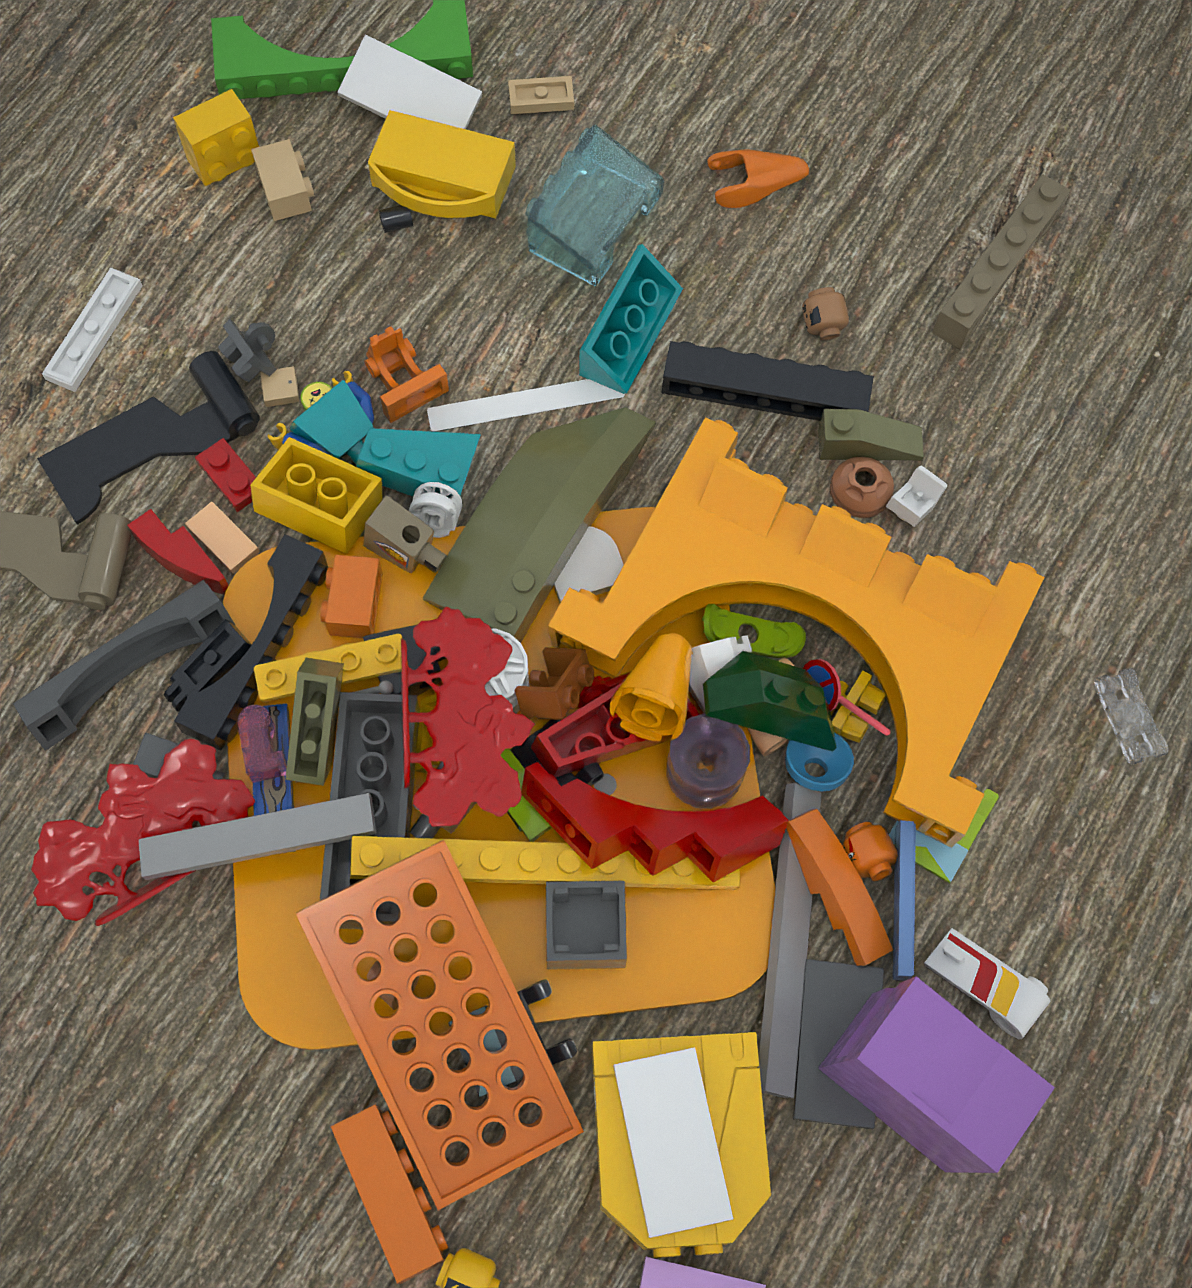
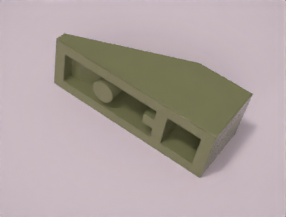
M859 409L823 410L818 428L820 460H847L853 457H869L875 460L923 461L922 427Z

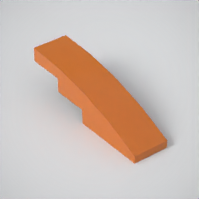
M812 809L789 820L786 828L810 894L821 895L833 930L843 929L856 966L867 965L893 951L879 913L859 873L818 809Z

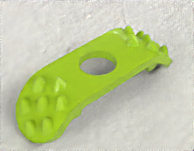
M708 604L706 606L702 621H704L703 633H705L706 638L710 642L730 637H736V640L740 638L739 627L743 624L751 625L757 633L756 641L750 643L751 653L773 658L794 657L802 650L806 641L805 630L795 622L765 620L721 609L715 604Z

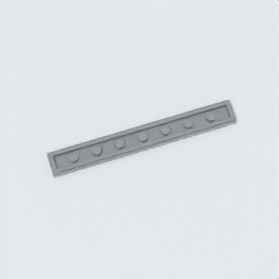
M797 783L786 784L783 815L788 820H791L812 809H818L820 812L822 793L810 790ZM787 828L779 848L758 1068H760L762 1093L782 1098H794L812 894H810Z

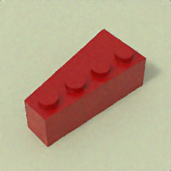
M622 683L538 734L531 749L546 771L554 777L580 770L592 763H601L669 741L672 735L662 736L661 741H651L637 737L620 726L622 719L616 713L613 717L610 713V702L615 692ZM689 698L686 724L679 737L694 733L703 722V718Z

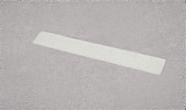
M590 379L430 407L427 409L431 430L440 431L624 397L625 394Z

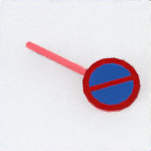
M815 659L810 660L804 665L803 669L823 688L830 712L840 703L882 734L890 735V729L841 695L839 676L829 662Z

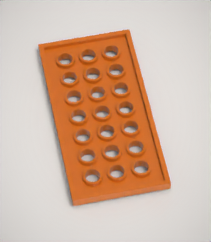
M444 840L296 912V916L437 1210L450 1205L584 1132ZM421 883H430L436 890V898L428 906H420L413 899L414 889ZM391 901L399 907V917L392 924H382L376 917V910L383 902ZM441 919L450 921L454 929L452 937L446 942H437L431 937L432 925ZM347 920H356L363 927L361 938L354 943L344 942L339 936V928ZM403 938H410L417 945L416 955L408 961H401L394 955L395 944ZM457 956H464L471 963L469 974L461 979L453 978L448 972L450 961ZM365 957H374L380 963V972L373 979L366 980L357 974V964ZM428 975L433 978L435 986L429 996L418 997L413 994L411 985L417 976ZM474 993H483L488 998L487 1009L479 1015H472L466 1010V1001ZM382 994H391L398 1000V1007L390 1016H381L374 1009L376 999ZM443 1011L451 1016L452 1025L447 1032L437 1034L430 1030L429 1020L433 1014ZM493 1029L503 1031L506 1037L504 1046L498 1051H489L483 1044L484 1036ZM400 1031H409L415 1036L414 1047L406 1053L397 1052L392 1047V1039ZM457 1048L465 1049L469 1053V1062L461 1070H453L447 1065L448 1054ZM509 1066H517L522 1069V1081L516 1087L509 1088L501 1083L502 1072ZM421 1067L429 1069L433 1073L432 1083L425 1089L412 1087L410 1084L412 1072ZM473 1085L483 1086L487 1091L486 1100L477 1107L467 1105L464 1100L465 1092ZM529 1102L538 1104L540 1107L539 1118L531 1124L522 1123L518 1117L520 1108ZM438 1104L445 1105L450 1109V1118L442 1126H434L427 1120L429 1110ZM490 1122H499L504 1126V1135L496 1143H488L482 1139L483 1128ZM456 1141L465 1143L468 1146V1153L464 1160L453 1163L446 1159L445 1151L449 1144Z

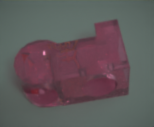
M260 705L245 707L238 716L237 725L246 774L252 783L285 776L287 759L282 750L277 752L274 750L272 738L275 734L276 726L266 708Z

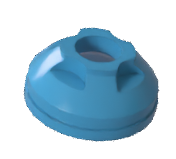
M835 732L837 748L833 752L790 740L785 751L787 771L798 784L810 790L830 791L836 789L846 781L854 765V756L848 743ZM817 763L824 768L825 775L813 777L806 772L805 765Z

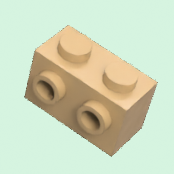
M290 139L251 149L273 220L277 221L312 211L309 197L314 196L309 176L302 177L301 171L306 170L300 150L293 151Z

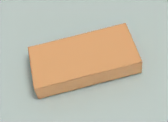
M212 501L185 523L187 529L232 575L260 553L259 548Z

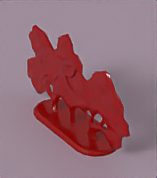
M445 607L437 619L421 621L413 628V638L417 646L426 653L422 664L416 670L408 666L407 643L401 638L404 789L410 785V763H419L427 771L426 781L414 794L413 805L422 814L429 816V824L432 827L458 825L472 802H477L482 810L490 812L497 817L506 814L510 807H515L522 797L518 772L509 766L501 757V754L505 749L521 746L535 725L525 715L514 713L513 705L504 696H489L485 690V684L505 669L513 651L512 646L501 635L493 633L490 626L480 618H465L459 609ZM436 646L440 648V651L438 653H436L435 655H430L432 647ZM441 657L447 658L448 664L443 670L438 673L428 674L427 670H433L432 662ZM440 678L443 685L438 686L434 684L432 679ZM425 681L436 693L435 708L430 712H409L408 687L413 683ZM423 722L427 726V731L433 739L431 747L419 753H410L409 723ZM431 761H442L444 767L442 769L433 768Z
M186 739L169 753L165 754L164 764L157 778L148 777L145 772L141 771L138 765L124 763L109 764L106 778L109 789L102 793L98 805V810L105 818L102 825L95 828L71 819L50 821L43 824L38 839L39 850L34 855L31 868L39 881L33 892L37 899L36 904L37 906H55L61 912L64 919L79 921L85 918L93 908L95 896L114 895L118 897V902L96 918L95 926L110 922L194 872L190 871L160 877L135 892L131 891L125 885L124 879L128 868L140 860L139 839L192 829L194 821H198L202 827L247 818L248 808L254 805L255 799L242 780L214 779L212 775L217 766L215 759L216 749L210 745L201 744L199 740ZM116 865L121 866V875L119 877L113 873ZM93 872H101L107 874L114 881V884L111 886L107 881L103 883V886H100L89 880V876ZM88 886L93 888L95 892L86 895L82 888Z

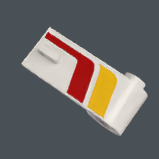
M951 928L924 962L925 966L987 1008L992 1020L1002 1030L1017 1039H1023L1051 1002L1047 996L1048 989L1041 981L1032 976L1024 977L953 928Z

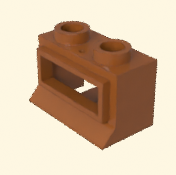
M545 647L542 653L549 677L547 678L545 671L532 670L529 675L531 686H517L514 691L521 714L525 715L528 719L537 717L538 719L562 720L569 709H575L578 706L580 693L584 687L592 685L594 669L589 664L586 649Z

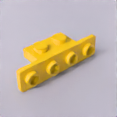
M394 634L358 643H348L336 648L312 651L300 656L256 665L254 672L259 698L262 702L294 696L297 672L306 657L344 663L341 685L401 672L402 635Z

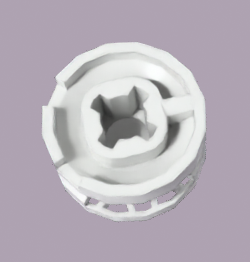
M428 482L421 484L416 489L409 512L434 530L433 537L441 538L449 536L450 531L455 530L463 504L460 495L450 486L439 482ZM436 487L440 488L441 494L435 492Z

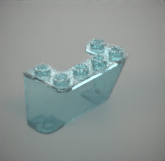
M594 124L591 128H585L579 138L578 145L573 151H568L564 156L561 168L555 175L551 174L548 177L543 192L538 198H533L527 206L525 215L528 217L526 235L528 236L529 252L596 287L613 264L614 243L640 207L641 214L648 215L663 194L664 178L598 125Z

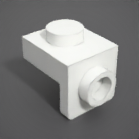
M919 466L915 469L909 481L891 497L886 507L896 513L901 520L915 527L933 510L947 488V484L923 466Z

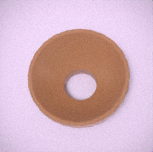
M869 457L847 459L837 467L830 482V494L836 506L846 510L851 516L858 518H869L883 512L887 508L886 505L893 496L894 483L890 471L882 463ZM860 471H867L874 476L875 483L871 486H862L856 481L855 475Z

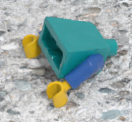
M344 371L345 381L337 382L335 378H332L333 388L292 422L289 428L292 432H289L283 423H278L276 427L282 434L278 437H272L268 434L267 437L276 449H280L284 442L291 437L338 459L347 454L357 465L364 444L362 440L366 438L369 428H374L372 425L374 414L370 395L356 382H353L352 374L349 371Z

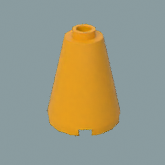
M669 633L657 637L611 699L610 713L612 717L616 713L622 719L620 726L637 737L651 741H661L662 736L672 735L671 740L678 738L684 730L687 715L692 647L683 636Z

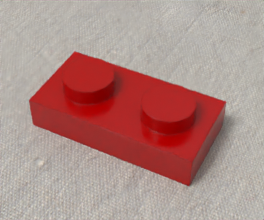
M224 438L195 457L200 468L237 512L253 502L250 485L256 477Z

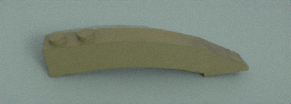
M624 407L531 434L503 469L476 508L427 589L423 600L441 610L445 607L459 609L465 618H480L491 629L495 628L510 633L521 643L588 527H591L619 484L625 480L653 431L656 422Z

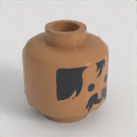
M832 287L820 288L810 292L808 298L802 304L806 330L809 334L819 335L820 340H830L839 337V331L849 324L845 297L843 294L835 292Z

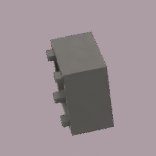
M625 881L546 882L547 969L626 967Z

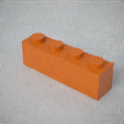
M375 1104L330 1126L397 1284H401L444 1262L445 1256L442 1251L448 1249L449 1246L440 1226L431 1227L425 1213L432 1209L422 1186L414 1188L409 1173L415 1171L406 1148L399 1151L392 1135L398 1133V1130L389 1110L382 1113Z

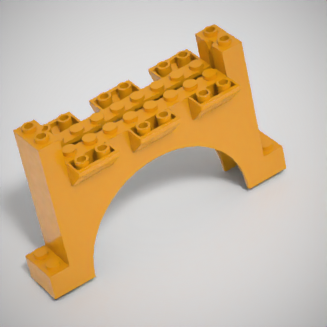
M705 417L603 604L599 602L600 599L595 594L585 589H580L578 592L569 587L548 624L552 647L586 649L589 664L615 678L619 676L634 653L654 634L684 616L706 609L708 604H715L717 606L730 604L776 606L795 611L816 620L846 640L861 655L875 674L886 694L896 732L897 761L891 793L883 813L899 822L900 820L914 821L917 831L952 848L965 836L984 797V793L976 790L977 785L971 780L961 776H956L954 779L949 774L1045 577L1037 574V571L1028 564L1013 563L1009 561L995 585H992L987 577L979 573H967L956 568L951 560L943 556L933 557L927 554L920 566L915 563L911 556L903 552L897 551L893 553L887 550L892 537L887 535L885 530L876 524L861 523L851 518L850 513L837 506L830 508L822 504L817 516H815L811 509L802 504L795 503L792 505L786 502L788 487L784 486L781 480L770 474L760 475L750 470L746 463L735 458L736 449L734 448L737 445L738 432L734 431L731 425L722 420L713 421Z

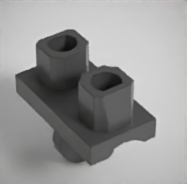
M231 319L223 325L229 336L218 348L227 359L234 362L231 368L236 375L250 383L260 371L270 377L277 370L264 352L272 347V343L275 340V331L269 324L265 322L251 323L247 331H240Z

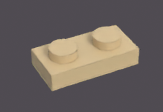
M572 76L508 80L511 114L574 110Z

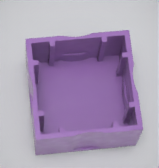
M917 976L900 982L896 988H885L872 993L818 1067L819 1070L875 1113L880 1120L944 1172L998 1173L1055 1088L1009 1050L978 1028L963 1013Z

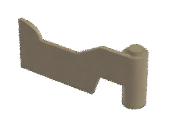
M0 511V570L21 574L53 600L80 603L91 609L104 610L106 606H112L115 603L132 535L127 525L132 521L112 513L98 515L89 553L85 555L63 552L61 527L58 518Z

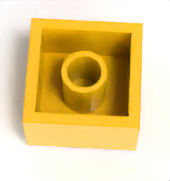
M232 89L173 117L186 158L204 186L220 181L227 175L243 167H248L255 162L251 149L259 147L252 118Z

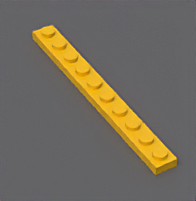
M352 836L350 879H365L444 840L464 882L546 884V882L625 881V887L736 890L740 887L739 869L713 883L688 857L652 876L629 851L591 869L567 843Z

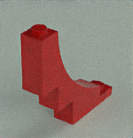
M538 762L525 768L521 789L522 796L591 869L629 851L654 876L688 857L714 883L780 846L789 821L763 795L746 803L717 810L692 812L656 809L610 796L578 778L560 786L557 779L552 774H549Z

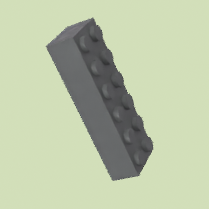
M340 692L330 801L369 793L372 797L377 834L370 836L410 838L415 763H410V785L404 789L401 695ZM408 695L409 712L419 713L420 708L417 695ZM419 722L409 723L410 753H416ZM352 839L325 844L320 900L363 880L350 879ZM391 901L381 903L376 910V917L382 924L394 923L400 914L398 905ZM347 920L341 924L339 929L363 930V927L356 920Z

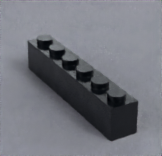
M670 341L661 393L821 421L824 409H859L869 412L874 376L865 375L855 370L842 371L830 369L825 365L813 366L796 363L791 359L778 360L766 358L757 353L743 354L732 352L722 347L708 348L697 346L687 341Z

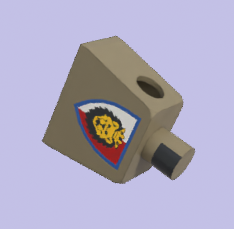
M387 495L365 523L363 546L408 573H412L419 563L436 573L447 557L446 554L432 546L434 530Z

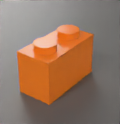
M335 555L334 566L328 567L326 573V588L330 589L328 601L323 600L320 613L321 622H325L330 636L363 638L366 635L374 634L383 574L379 558Z

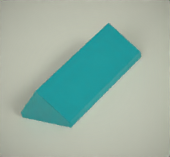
M643 244L638 245L582 345L579 355V376L623 394L629 391L683 290L680 284Z

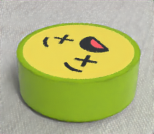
M324 382L308 384L302 390L300 397L304 411L329 392L332 387Z

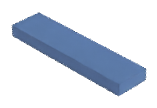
M900 820L895 828V847L898 851V857L894 870L893 980L899 981L908 980L914 975L916 824H914V821Z

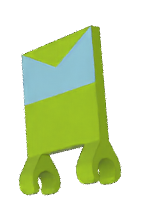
M986 789L983 792L984 797L965 836L952 848L916 830L915 864L950 884L998 800V794L990 789ZM899 821L895 822L892 830L889 833V836L892 839L894 845L895 828L898 825Z

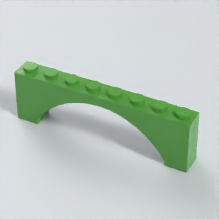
M433 0L432 7L411 30L388 44V46L456 79L473 77L465 0ZM243 15L211 18L214 74L219 95L232 89L240 100L339 90L355 57L323 58L294 53L258 35L245 24Z

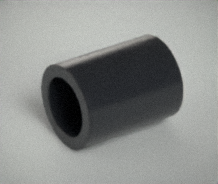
M398 205L379 210L384 233L413 226L411 212L407 207Z

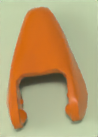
M750 149L715 153L707 160L708 166L712 170L729 169L743 163L745 164L747 172L745 183L728 186L715 193L716 202L727 208H741L754 204L771 193L802 180L809 174V167L804 159L791 155Z

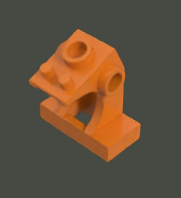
M390 326L384 330L385 333L379 336L376 334L369 338L371 344L366 353L368 359L364 360L371 376L374 379L379 377L389 391L381 395L380 399L383 413L388 421L392 423L448 392L449 387L447 373L442 366L438 364L425 372L421 371L412 359L416 356V352L407 338L403 339L401 328L394 331L393 327ZM405 368L412 379L399 385L392 378L391 374Z

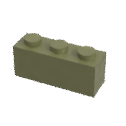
M306 657L299 668L285 780L324 786L332 766L344 663Z

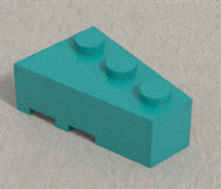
M369 428L356 467L382 478V486L410 496H414L416 489L421 484L428 482H439L448 485L461 495L481 434ZM436 487L435 492L441 494L440 488Z

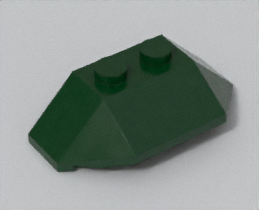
M742 651L703 683L705 713L708 717L832 752L837 748L832 716L824 690L805 669Z

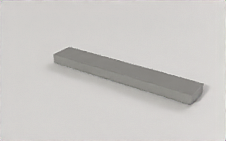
M369 793L139 839L141 876L145 880L350 840L352 836L375 835L377 832L372 797Z

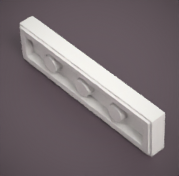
M113 268L109 269L43 371L42 375L45 380L73 392L77 390L142 288L140 279Z

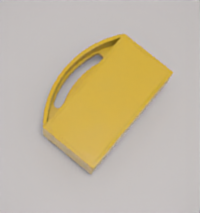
M389 110L368 160L371 183L373 187L379 188L400 205L422 214L444 218H466L483 215L496 219L516 168L515 142Z

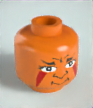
M863 822L846 832V839L842 846L861 878H871L872 881H879L892 873L891 867L897 861L898 851L883 826L873 825L871 822Z

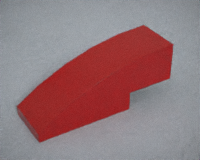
M152 509L127 525L141 547L164 568L194 585L204 580L213 592L225 595L229 586L225 577L184 526L171 534Z

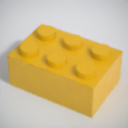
M291 437L284 442L250 485L254 512L345 554L348 553L365 530L366 521L382 501V478Z

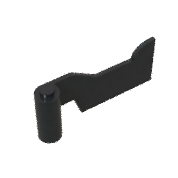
M204 352L193 359L189 365L190 373L207 398L206 403L180 416L153 396L37 458L77 525L86 520L99 506L102 499V486L159 456L199 455L222 438L229 443L240 436L251 434L256 429L260 416L218 352Z

